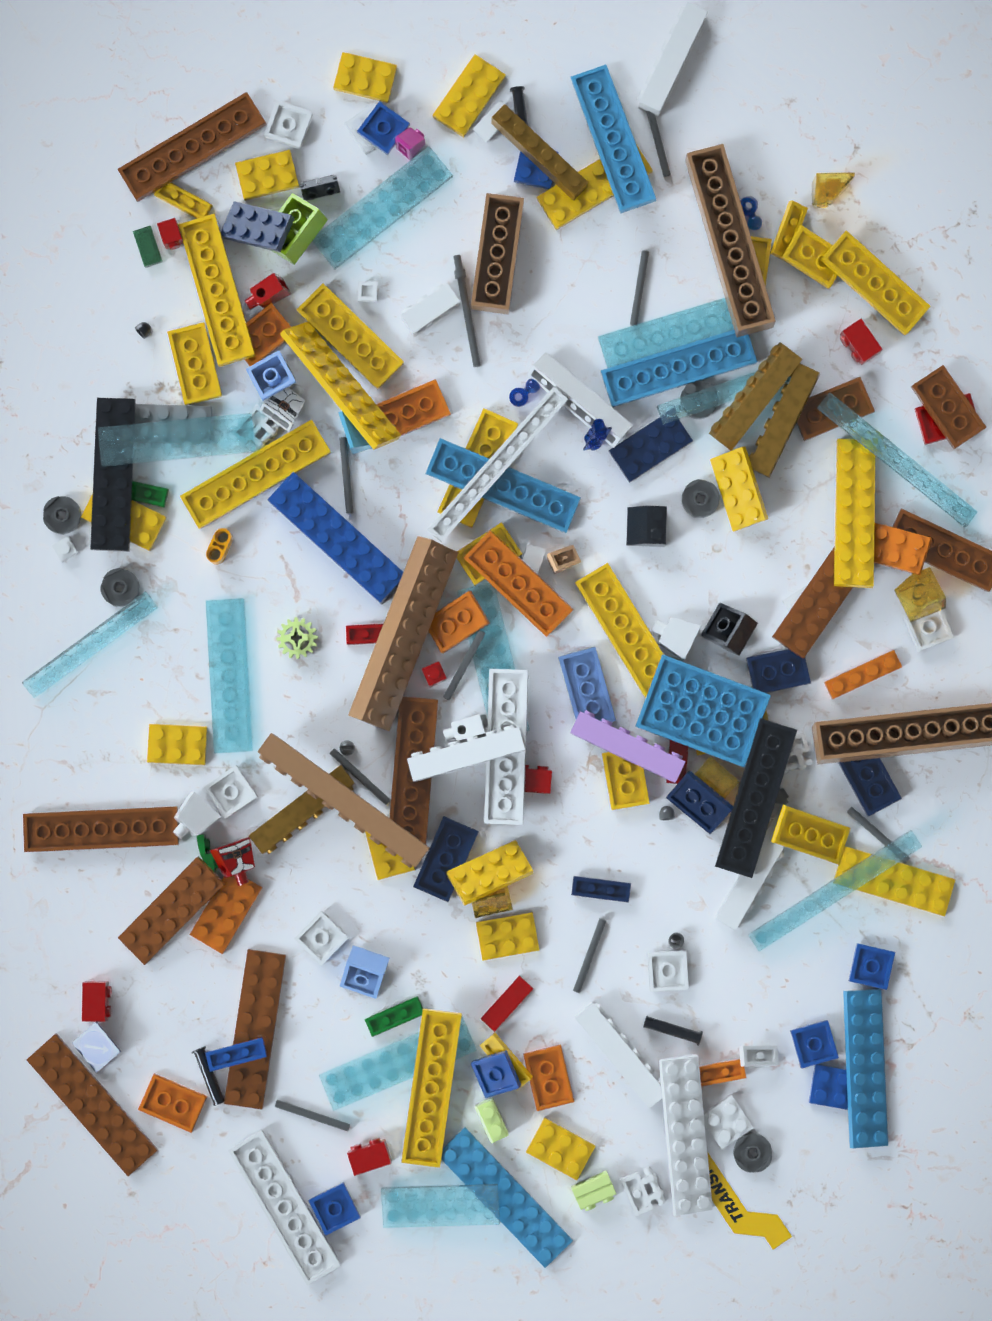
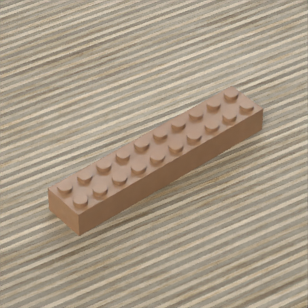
M724 144L689 152L686 154V166L736 337L771 329L775 325V317Z
M417 536L348 716L390 732L459 552L432 539Z
M992 703L815 722L812 726L817 765L992 746Z
M270 733L257 751L261 754L259 756L261 760L267 764H275L276 771L283 776L290 775L292 777L290 781L298 787L305 786L308 789L306 792L313 798L317 799L320 797L323 799L322 804L330 810L334 808L338 810V816L346 822L349 820L355 823L353 827L361 833L366 831L371 834L370 839L378 845L380 843L386 845L387 848L385 850L393 856H396V854L403 858L401 862L409 868L412 865L417 867L430 849L425 843L275 734Z

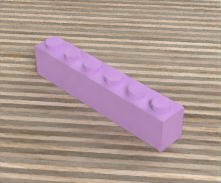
M585 710L584 713H579L570 734L676 783L686 762L682 760L683 756L672 752V754L664 752V747L656 743L652 746L647 743V739L639 735L635 738L629 735L630 731L620 727L618 730L612 727L613 723L608 720L602 719V721L594 718L595 714Z

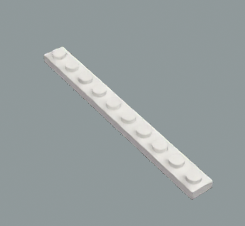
M553 387L427 530L440 542H443L566 403L568 398L556 387Z

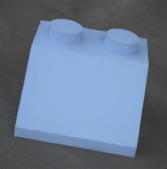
M280 351L273 353L246 369L262 401L296 383L293 373Z
M353 945L340 987L376 999L390 958Z

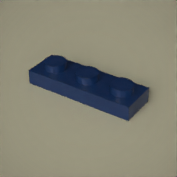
M573 876L571 895L629 903L631 883Z

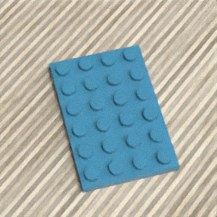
M662 654L635 727L744 768L759 719L763 718L771 695Z

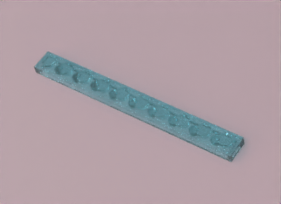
M829 392L819 404L818 410L963 527L969 525L978 511L842 401Z
M912 830L906 832L749 933L748 936L758 951L763 950L922 847L921 843Z

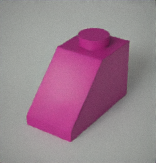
M409 127L396 136V149L411 161L425 145V136L420 130H414Z

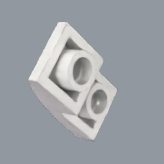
M502 101L498 102L473 128L485 142H489L498 131L491 124V118L504 105Z
M530 544L527 545L523 561L536 574L539 572L546 550Z

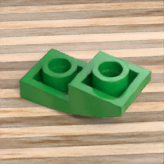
M197 835V844L202 860L214 872H217L218 865L212 854L207 853V850H210V839L206 838V835Z

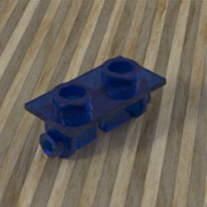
M595 419L591 426L592 428L584 436L586 445L583 451L599 449L612 427L606 428L602 419Z

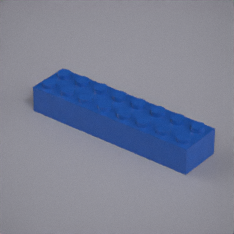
M294 472L267 499L273 507L381 605L398 587L403 571Z

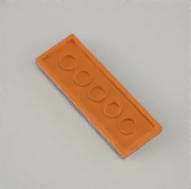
M489 530L464 556V559L546 637L573 611V608L493 531Z

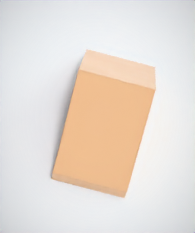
M574 545L548 553L546 557L554 575L581 562Z

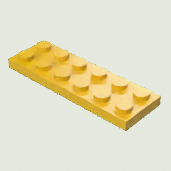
M637 146L647 175H649L653 170ZM600 159L578 172L588 181L587 188L574 201L557 185L536 197L556 230L614 196Z
M847 230L821 258V261L904 336L909 333L931 307Z
M324 283L296 309L377 390L404 364V361Z
M483 408L465 449L490 459L516 430L518 423ZM449 484L437 513L441 514L462 489ZM481 498L459 523L472 528L485 499Z
M845 846L833 883L945 917L956 879Z

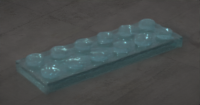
M498 1184L381 1188L383 1228L500 1224Z

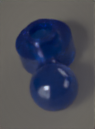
M746 196L740 202L744 216L749 217L747 225L751 230H758L762 226V219L755 214L758 209V202L754 197ZM746 203H751L752 208H748L746 206Z
M528 379L524 389L515 388L510 392V402L516 407H523L529 400L528 394L539 391V383L534 379ZM516 394H521L522 399L517 401L515 399Z

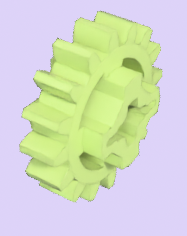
M295 617L294 622L287 619L288 625L281 624L283 630H277L281 637L276 638L277 641H281L278 648L284 647L282 653L285 655L289 652V658L296 655V658L300 659L301 654L306 658V652L313 653L311 647L317 646L314 640L318 639V636L313 635L317 630L315 628L310 629L312 623L305 624L304 618L301 622L298 621L297 617ZM300 626L306 628L309 634H303ZM293 627L291 633L289 635H285L287 630ZM297 632L298 635L302 637V639L298 641V647L296 641L292 640V637H296ZM305 642H309L307 647L302 650V645ZM285 643L293 644L294 651L289 649Z

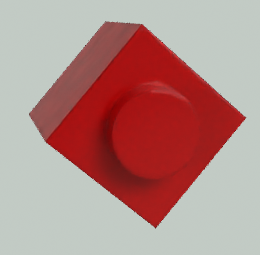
M175 218L157 223L166 249L174 250L179 248L181 244H184Z
M439 661L422 668L429 687L447 680Z

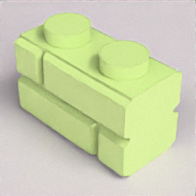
M493 1097L475 1105V1109L480 1116V1120L491 1143L509 1135Z
M607 1171L571 1186L580 1209H585V1211L595 1208L596 1203L603 1201V1203L612 1201L614 1199L613 1196L616 1195Z

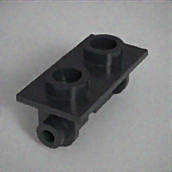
M337 176L322 177L319 184H317L316 179L303 181V184H300L303 200H314L319 197L340 193Z

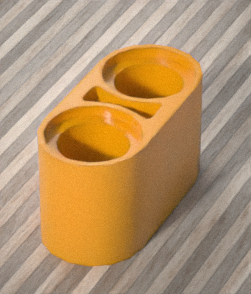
M220 528L216 530L209 544L206 557L212 564H221L230 549L233 536L227 529ZM222 533H227L228 540L223 543L219 542V536ZM216 550L220 551L219 559L212 560L211 553Z

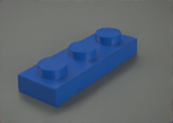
M263 1037L205 1052L210 1072L267 1057Z

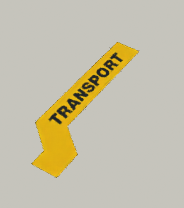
M708 1153L712 1201L733 1233L765 1237L773 1250L790 1239L792 1236L778 1215L748 1212Z

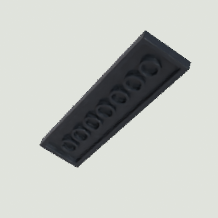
M97 397L90 550L130 552L136 399Z
M759 719L714 867L753 878L797 729L765 719Z

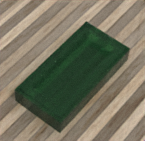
M151 225L132 231L144 267L147 268L162 263L163 260Z

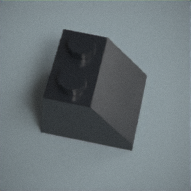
M667 506L627 507L626 546L665 547Z
M719 603L701 636L721 648L740 656L758 622L744 612Z

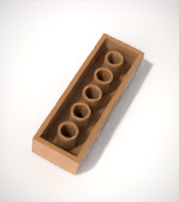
M486 193L471 310L509 315L524 198Z

